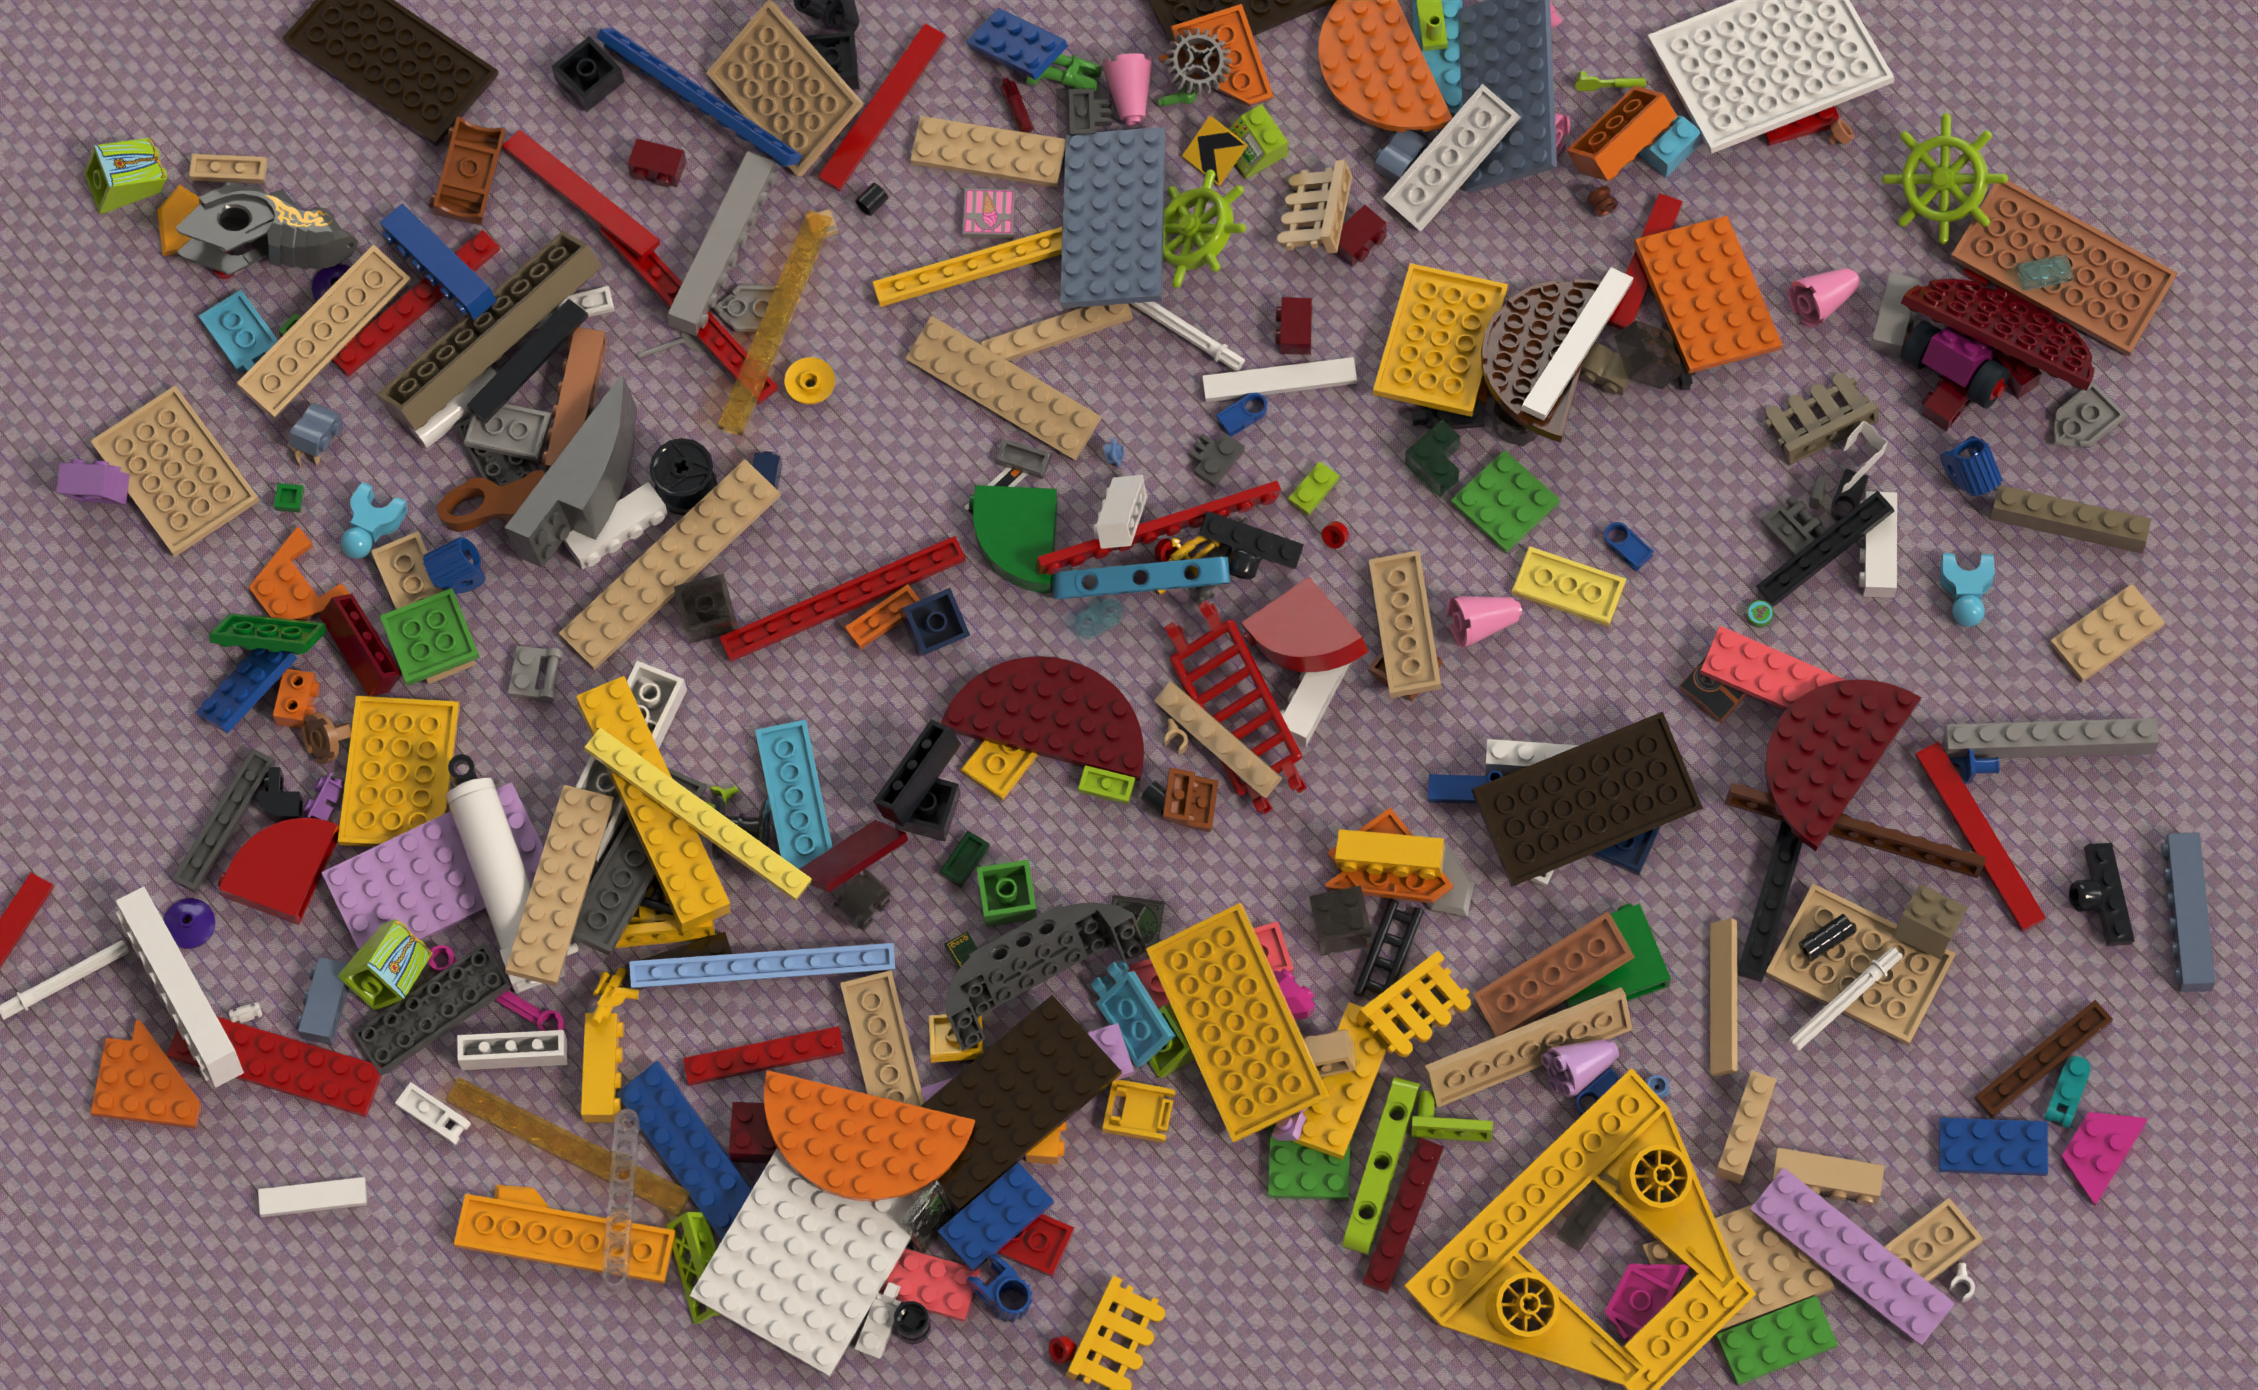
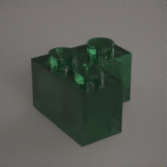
M1442 419L1405 451V464L1440 498L1459 482V469L1448 458L1460 449V436Z

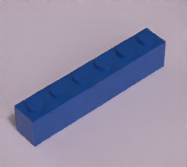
M403 203L379 222L384 230L382 235L390 245L395 243L398 252L405 259L409 257L411 264L419 273L424 271L426 279L432 286L438 285L440 292L448 301L453 299L455 307L462 315L467 313L475 320L497 302L490 287Z

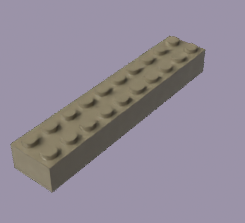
M561 231L493 291L497 302L475 320L467 314L384 387L377 396L393 417L417 431L426 425L428 420L438 411L444 409L447 403L456 395L462 393L466 386L475 378L480 377L484 370L493 362L499 360L510 347L517 344L528 331L538 326L545 316L556 310L562 301L574 294L580 285L587 279L592 278L602 265L588 244L565 231Z

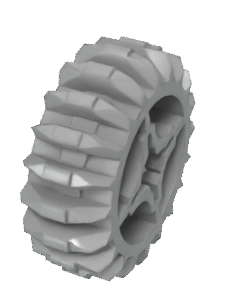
M1195 28L1194 35H1191L1188 29L1185 30V38L1177 34V42L1170 41L1169 46L1171 49L1165 52V55L1169 58L1164 60V65L1170 66L1166 69V75L1174 74L1170 82L1173 84L1179 81L1178 90H1182L1184 86L1188 87L1186 93L1189 95L1192 89H1196V95L1200 96L1201 89L1203 88L1206 94H1210V85L1218 90L1220 87L1219 82L1225 83L1227 79L1223 74H1230L1231 69L1226 66L1232 62L1231 58L1226 57L1230 54V50L1222 49L1225 45L1224 40L1216 42L1218 38L1217 33L1213 34L1212 38L1208 37V29H1205L1204 35H1200L1199 28ZM1193 44H1201L1208 48L1197 50ZM1184 50L1188 62L1180 70L1177 56ZM1215 54L1218 60V69L1212 74L1207 62ZM1194 58H1197V60L1199 58L1203 59L1202 65H1194ZM1192 73H1197L1206 79L1196 80L1188 76Z

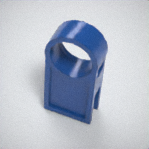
M1250 393L1216 414V420L1225 433L1232 437L1266 415L1267 401L1262 394ZM1257 400L1264 405V408L1259 413H1250L1246 410L1245 406L1249 401Z
M1614 522L1605 529L1604 541L1607 547L1613 550L1636 572L1653 557L1652 553L1654 551L1633 533L1627 525L1621 522ZM1615 529L1622 530L1627 538L1621 543H1614L1608 538V533Z
M1611 1068L1578 1095L1576 1110L1580 1116L1585 1112L1579 1105L1583 1097L1592 1096L1598 1100L1620 1079Z

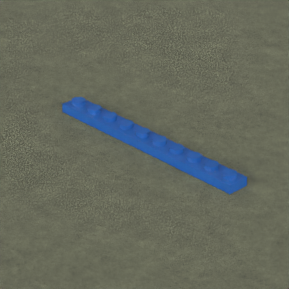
M615 28L600 29L596 38L604 43L605 48L618 52L622 55L623 60L642 68L641 71L645 75L655 77L663 87L673 89L679 93V97L682 100L692 102L698 106L700 112L716 118L719 125L732 129L736 132L737 137L753 143L756 150L769 154L777 164L784 167L799 164L803 155Z

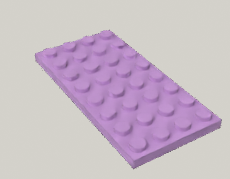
M511 782L496 790L532 886L544 847ZM451 811L321 872L358 950L362 948L380 925L394 919L405 924L407 929L417 939L424 940L486 910Z

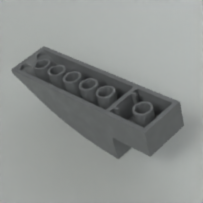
M619 376L504 527L519 558L543 568L547 561L554 556L560 544L567 539L571 530L596 540L609 520L625 484L634 448L637 407L624 377Z

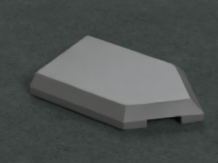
M738 285L731 291L730 295L716 303L713 308L735 332L787 333L789 286Z
M2092 380L2087 391L2081 389L2055 410L2054 445L2090 448L2126 419L2128 415Z
M1445 841L1442 872L1453 884V889L1434 903H1426V905L1434 912H1446L1467 918L1475 882Z

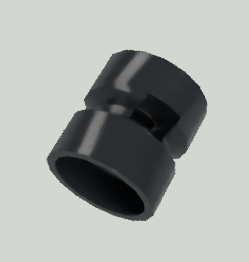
M907 1301L896 1309L894 1324L899 1338L908 1344L923 1342L931 1331V1323L926 1308L916 1301Z

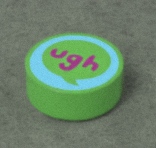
M1758 600L1749 605L1747 619L1751 625L1762 628L1771 623L1773 609L1769 603Z

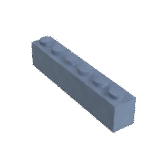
M2200 832L2171 833L2167 835L2165 843H2161L2162 859L2166 858L2167 868H2164L2163 874L2164 882L2169 883V892L2166 893L2167 908H2171L2172 912L2168 925L2169 932L2174 933L2175 942L2171 943L2172 958H2176L2177 968H2174L2173 972L2174 983L2179 984V992L2212 991L2215 984Z

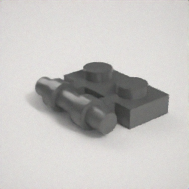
M1792 495L1786 500V503L1791 507L1788 511L1780 503L1761 519V524L1792 556H1795L1815 540L1810 535L1811 533L1815 532L1819 537L1827 530L1822 526L1823 522L1818 517L1814 518L1807 510V505L1803 501H1798ZM1799 516L1806 525L1802 527L1795 517Z

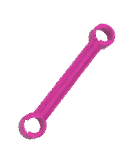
M445 945L434 947L431 950L433 954L428 960L431 969L436 974L441 973L458 961L453 951ZM440 953H447L449 955V964L442 968L436 967V963L433 960L434 957ZM510 991L505 992L494 1000L535 1024L539 1031L546 1030L542 1024L548 1018H556L558 1020V1030L565 1031V1023L562 1016L554 1010L543 1012Z

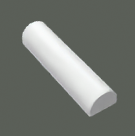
M489 366L480 377L475 378L467 385L462 393L449 401L444 409L432 416L426 425L417 431L410 428V431L427 449L454 428L456 424L472 414L466 405L497 372Z

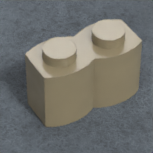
M1594 342L1584 358L1580 378L1589 384H1600L1603 386L1604 391L1611 395H1623L1637 372V363L1622 354L1615 353L1604 345Z

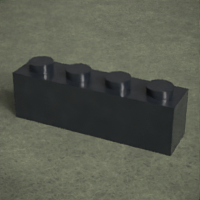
M932 719L928 722L873 800L883 818L903 827L961 746L951 727Z

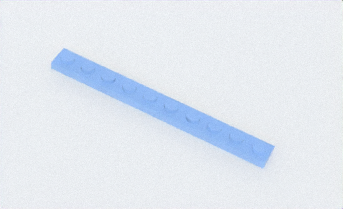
M893 943L629 961L631 988L895 970Z

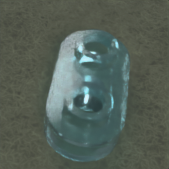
M1106 599L1083 611L1075 619L1076 633L1082 638L1091 639L1116 626L1123 618L1121 604L1117 600ZM1108 608L1115 610L1111 614L1105 612ZM1090 620L1092 624L1085 626L1083 622Z

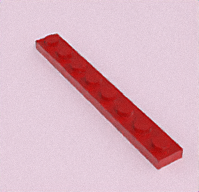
M481 230L456 251L455 254L475 272L498 253L500 247L484 230ZM425 277L360 331L332 361L348 377L351 376L443 299L444 296L439 290L440 287L438 285L432 286Z

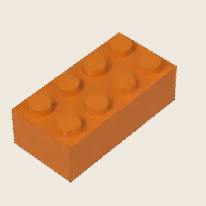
M1634 86L1566 149V152L1579 173L1609 181L1616 177L1627 163L1633 161L1644 147L1650 145L1661 131L1667 129L1677 115L1664 93Z

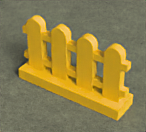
M653 885L650 886L645 897L651 898L654 891ZM663 894L661 900H665V903H668L665 895ZM639 906V917H632L615 948L702 940L716 935L714 921L712 920L682 933L675 916L669 914L656 915L655 910Z
M1436 951L1360 1009L1355 1019L1362 1027L1369 1022L1372 1025L1369 1030L1373 1034L1377 1031L1390 1045L1387 1048L1390 1054L1396 1052L1400 1057H1408L1413 1050L1410 1039L1415 1037L1419 1042H1427L1432 1036V1030L1428 1025L1434 1022L1438 1027H1447L1451 1021L1449 1009L1453 1007L1457 1012L1464 1013L1471 1005V1001L1467 997L1470 992L1466 987L1461 990L1449 975L1452 972L1448 967L1445 970L1441 967L1445 958L1439 951ZM1428 978L1430 981L1424 984L1422 981ZM1436 987L1447 1002L1442 1005L1430 990ZM1408 992L1411 996L1405 1000L1403 996ZM1414 1002H1417L1428 1015L1424 1020L1412 1008L1411 1005ZM1389 1007L1391 1011L1385 1014L1384 1010ZM1397 1016L1409 1031L1403 1034L1391 1020Z
M1113 1275L1065 1376L1075 1381L1079 1374L1085 1377L1083 1383L1088 1385L1090 1381H1093L1110 1390H1131L1132 1383L1128 1378L1124 1377L1127 1368L1136 1371L1143 1364V1358L1135 1353L1138 1344L1147 1347L1154 1341L1153 1332L1146 1329L1149 1321L1159 1323L1165 1317L1164 1308L1157 1305L1159 1299L1153 1297L1149 1301L1132 1293L1134 1287L1130 1285L1126 1289L1120 1287L1123 1279ZM1112 1303L1118 1305L1115 1313L1109 1311ZM1124 1309L1142 1316L1143 1319L1140 1325L1121 1317ZM1100 1327L1107 1329L1104 1337L1098 1335ZM1113 1332L1132 1341L1129 1349L1110 1341ZM1089 1351L1096 1353L1093 1361L1086 1359ZM1102 1356L1121 1365L1118 1373L1099 1365Z

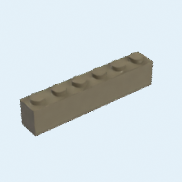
M1998 485L1990 520L2141 554L2147 542L2151 518Z

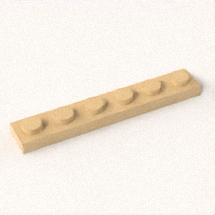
M1128 304L1082 307L982 341L981 345L1007 361H1011L1132 320L1133 315Z
M1170 681L1154 700L1261 796L1267 798L1282 780L1278 773L1175 683Z

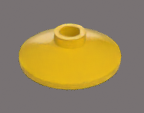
M816 357L802 358L788 368L784 380L785 388L789 396L795 401L807 405L817 404L831 395L835 387V374L831 366L822 359ZM808 382L815 383L813 387L806 386Z

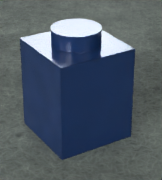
M770 451L755 452L752 466L778 490L782 470L781 457Z

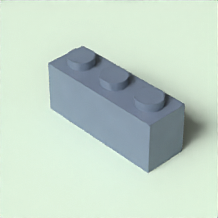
M319 957L317 965H313L310 973L312 984L310 990L307 989L303 998L304 1012L299 1014L296 1023V1029L302 1039L333 1045L349 989L337 976L348 963Z

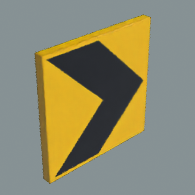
M1209 115L1182 157L1204 174H1206L1207 170H1214L1216 174L1214 182L1221 186L1248 144Z

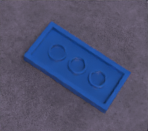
M998 8L966 41L969 48L1034 80H1037L1068 47L1065 39L1001 8Z
M254 649L237 665L231 675L220 683L217 690L202 703L195 713L202 720L228 734L294 663L297 657L290 651L270 652L268 649Z
M1940 1118L1939 1172L2047 1176L2048 1122Z
M1018 1162L937 1232L968 1268L975 1272L989 1260L993 1253L996 1254L1054 1204V1200Z

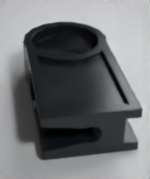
M1845 469L1831 505V514L1836 520L1839 521L1846 515L1838 513L1835 510V504L1839 501H1847L1853 506V509L1859 505L1869 476L1863 475L1849 490L1842 493L1845 484L1849 483L1857 473L1853 470Z

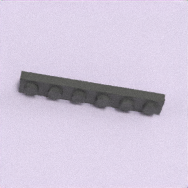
M252 748L173 876L172 880L174 883L197 893L264 784L265 776H269L270 767L275 766V759Z

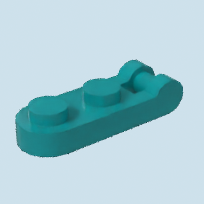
M2071 1057L2064 1064L2044 1120L2049 1122L2053 1120L2061 1123L2064 1128H2070L2091 1070L2090 1064L2083 1057ZM2057 1106L2068 1109L2067 1113L2057 1111Z

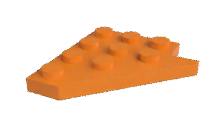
M1242 4L1171 26L1175 42H1177V34L1185 38V30L1188 29L1191 35H1194L1195 28H1199L1200 35H1204L1205 29H1208V37L1212 38L1213 34L1217 33V43L1221 40L1225 41L1222 49L1230 50V54L1226 57L1231 58L1232 62L1226 66L1231 70L1230 74H1223L1227 79L1225 83L1219 82L1220 87L1218 91L1248 106L1274 98ZM1193 44L1197 50L1208 48L1201 44ZM1184 50L1177 56L1180 70L1188 62ZM1165 54L1160 55L1159 61L1164 64V60L1169 57ZM1215 54L1207 62L1212 74L1218 69V60ZM1194 58L1193 64L1201 66L1203 59L1199 58L1197 60V58ZM1197 73L1189 75V77L1196 80L1206 79Z
M1391 807L1358 830L1413 836ZM1337 845L1327 852L1328 857L1335 865ZM1338 868L1341 873L1325 884L1327 891L1425 903H1434L1453 889V884L1443 872L1442 877L1423 879L1419 875L1398 877L1393 873L1382 872L1380 875H1374L1363 870L1345 872L1341 868Z
M136 1020L132 1041L106 1038L91 1115L196 1129L201 1102L142 1022Z

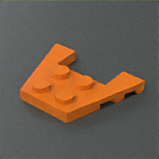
M299 526L292 532L249 586L251 593L271 618L305 621L310 619L311 616L321 614L332 597L350 594L344 585L340 583L321 597L317 596L292 562L313 548L311 541Z

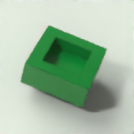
M278 483L274 502L275 510L301 513L304 495L303 485Z

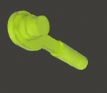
M1580 71L1575 81V88L1578 91H1595L1600 87L1633 88L1638 86L1646 88V78L1600 80L1597 77L1588 76L1585 71Z

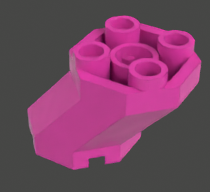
M1284 968L1280 972L1275 970L1273 973L1294 1019L1308 1018L1315 1011V1004L1312 1001L1314 994L1306 986L1300 987L1294 982L1295 978L1288 970Z

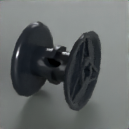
M686 438L669 440L661 445L652 456L649 469L651 479L655 483V491L666 505V509L673 514L684 516L718 485L716 474L713 472L711 454L704 445L695 440Z
M717 796L715 810L725 816L724 799L722 796ZM769 799L763 800L759 817H744L745 813H740L739 816H725L768 847L770 834ZM712 842L714 860L721 857L722 849Z

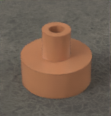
M1838 119L1831 125L1833 133L1828 136V139L1833 145L1838 141L1847 145L1855 138L1852 129L1844 120Z

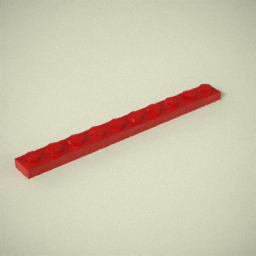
M600 227L599 230L602 236L659 298L671 308L682 285L681 280L654 251L642 260ZM708 311L707 324L704 329H699L695 337L758 405L778 391L777 384Z
M1277 480L1139 524L1131 546L1101 549L1099 539H1092L1039 556L1035 566L1039 575L1047 573V575L1055 574L1062 567L1068 565L1076 567L1093 557L1101 559L1108 556L1109 552L1115 550L1123 552L1140 542L1148 544L1165 534L1173 536L1181 532V529L1187 527L1192 529L1198 528L1202 525L1206 511L1228 517L1230 513L1237 511L1238 513H1245L1258 504L1263 506L1270 505L1279 497L1281 488Z
M953 536L719 637L729 661H735L898 591L907 584H914L966 561V557L956 536Z

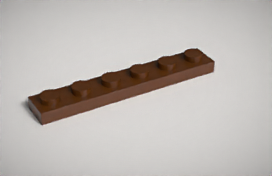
M2094 1000L1979 1092L1974 1098L1975 1101L1991 1118H1994L2111 1024L2113 1018Z

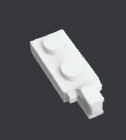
M888 1282L884 1294H877L855 1346L856 1350L878 1359L882 1358L895 1325V1311L901 1304V1301L896 1300L901 1286Z

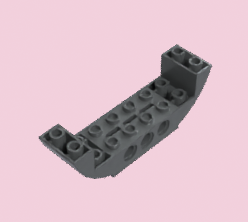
M1078 903L1064 907L1060 904L970 953V958L962 965L953 978L946 998V1014L962 1052L985 1040L977 1019L978 1017L1106 947L1112 945L1124 963L1146 952V945L1134 914L1122 907L1105 903Z

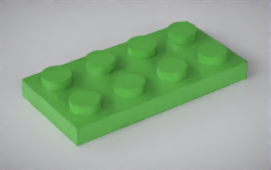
M1817 1296L1716 1334L1717 1341L1737 1386L1838 1346Z

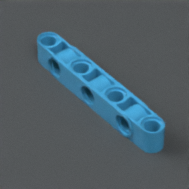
M1228 557L1061 571L1052 574L1054 599L1230 583ZM1192 566L1197 567L1199 571L1197 578L1188 580L1185 575L1186 570ZM1140 571L1146 572L1147 581L1142 585H1137L1134 580L1135 575ZM1094 576L1096 579L1095 587L1090 590L1085 589L1083 585L1085 578Z

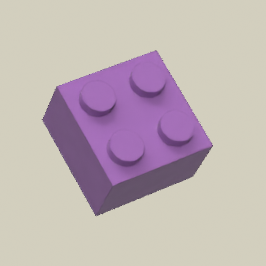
M71 459L70 463L60 462L56 493L80 502L126 505L130 475L120 471L121 467L109 465L105 461L94 460L93 464H86L84 460Z

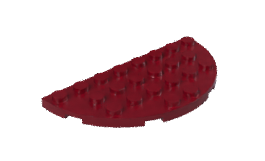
M1939 279L1929 281L1927 286L1921 287L1916 285L1903 296L1901 304L1907 306L1909 310L1922 313L1936 323H1943L1953 328L1957 333L1971 336L1983 345H1990L2000 350L2004 355L2022 360L2030 367L2039 368L2053 378H2060L2070 383L2074 388L2087 391L2091 384L2095 371L2091 364L2093 357L2079 334L2069 324L2059 323L2052 318L2051 312L2035 306L2004 288L1996 286L1995 290L1982 287L1977 281Z
M1036 656L1013 659L993 666L977 675L957 693L941 721V724L951 727L955 734L998 745H1005L1013 749H1021V751L1029 753L1033 752L1040 756L1083 767L1086 765L1134 777L1137 781L1141 780L1144 762V743L1141 727L1133 708L1119 689L1108 679L1093 669L1070 660Z
M1859 679L1843 680L1829 683L1807 692L1786 709L1775 725L1767 745L1764 765L1765 780L1771 801L1778 815L1783 816L1792 828L1791 832L1815 852L1920 703L1922 697L1899 686L1885 682Z

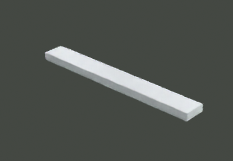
M1612 267L1609 269L1522 404V411L1543 421L1545 420L1630 288L1633 277Z

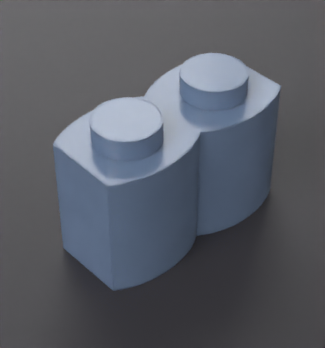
M1406 130V132L1393 131L1388 139L1389 144L1384 149L1380 148L1374 157L1375 171L1395 183L1428 147V140L1411 130Z
M316 403L311 404L303 417L291 429L289 446L317 457L322 451L325 452L328 449L334 436L338 437L343 427L341 414Z

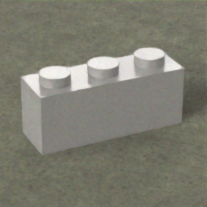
M1890 272L1870 350L1900 357L1902 348L1909 333H1906L1908 325H1914L1917 313L1902 305L1901 301L1908 290L1919 285L1920 279Z

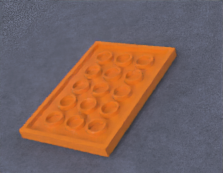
M1728 216L1635 239L1633 245L1688 374L1781 350L1783 344Z

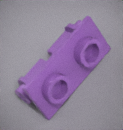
M332 772L327 774L325 778L321 776L314 787V790L317 791L314 799H309L302 810L305 813L304 818H316L326 821L329 818L333 807L325 804L326 800L336 804L344 789V782L341 779H330L333 774Z

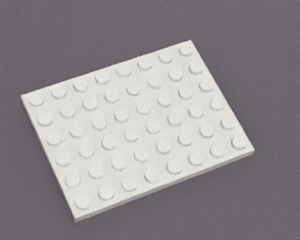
M1737 0L1648 35L1650 46L1693 123L1701 131V137L1711 154L1894 83L1893 74L1850 0Z
M776 1149L692 1290L690 1297L830 1377L870 1310L877 1294L880 1293L911 1240L917 1226L938 1193V1189H936L910 1233L903 1218L929 1186L902 1198L896 1197L876 1202L845 1199L814 1186L815 1184L808 1181L801 1174L796 1173L778 1149Z

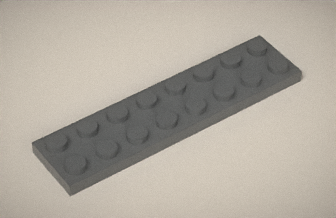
M667 767L673 780L698 798H702L706 791V784ZM629 817L587 888L572 936L573 940L608 956L613 952L656 877Z

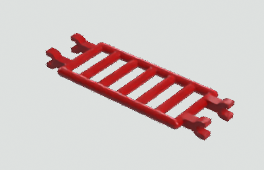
M1205 601L1198 605L1206 618L1211 631L1188 644L1180 625L1176 626L1174 622H1171L1164 628L1177 649V652L1170 656V662L1186 694L1204 710H1206L1204 707L1205 703L1248 676H1251L1256 689L1212 715V717L1221 723L1259 698H1262L1267 711L1231 733L1240 740L1273 719L1279 732L1252 748L1251 751L1259 757L1284 741L1290 754L1270 767L1278 774L1282 771L1284 772L1292 791L1296 790L1297 793H1301L1306 790L1307 786L1294 765L1302 759V754L1235 622L1229 619L1222 623L1215 605ZM1225 633H1229L1234 645L1187 673L1182 660ZM1240 654L1245 667L1198 695L1193 685L1194 681ZM1219 759L1239 796L1249 792L1256 811H1261L1264 815L1273 810L1267 798L1261 796L1247 782L1243 783L1240 776Z

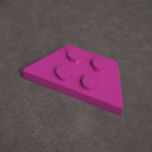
M2088 1112L2062 1154L2061 1160L2067 1169L2071 1170L2075 1181L2079 1187L2082 1186L2093 1206H2096L2148 1119Z
M1685 1264L1628 1265L1605 1310L1606 1315L1617 1327L1624 1340L1628 1342L1676 1295L1690 1268Z

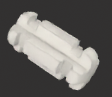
M255 1002L254 1006L248 1004L236 1008V1011L231 1009L229 1016L231 1022L240 1021L242 1023L255 1019L254 1016L260 1018L262 1010L259 1003Z

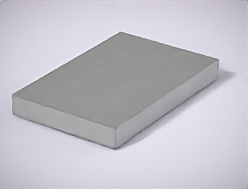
M507 403L487 423L472 414L464 445L466 447L538 462L552 415L549 412Z

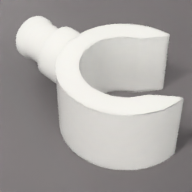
M1958 1263V1271H1956V1277L1952 1280L1949 1290L1957 1283H1965L1969 1287V1293L1963 1297L1962 1302H1966L1973 1296L1975 1284L1967 1276L1966 1263Z

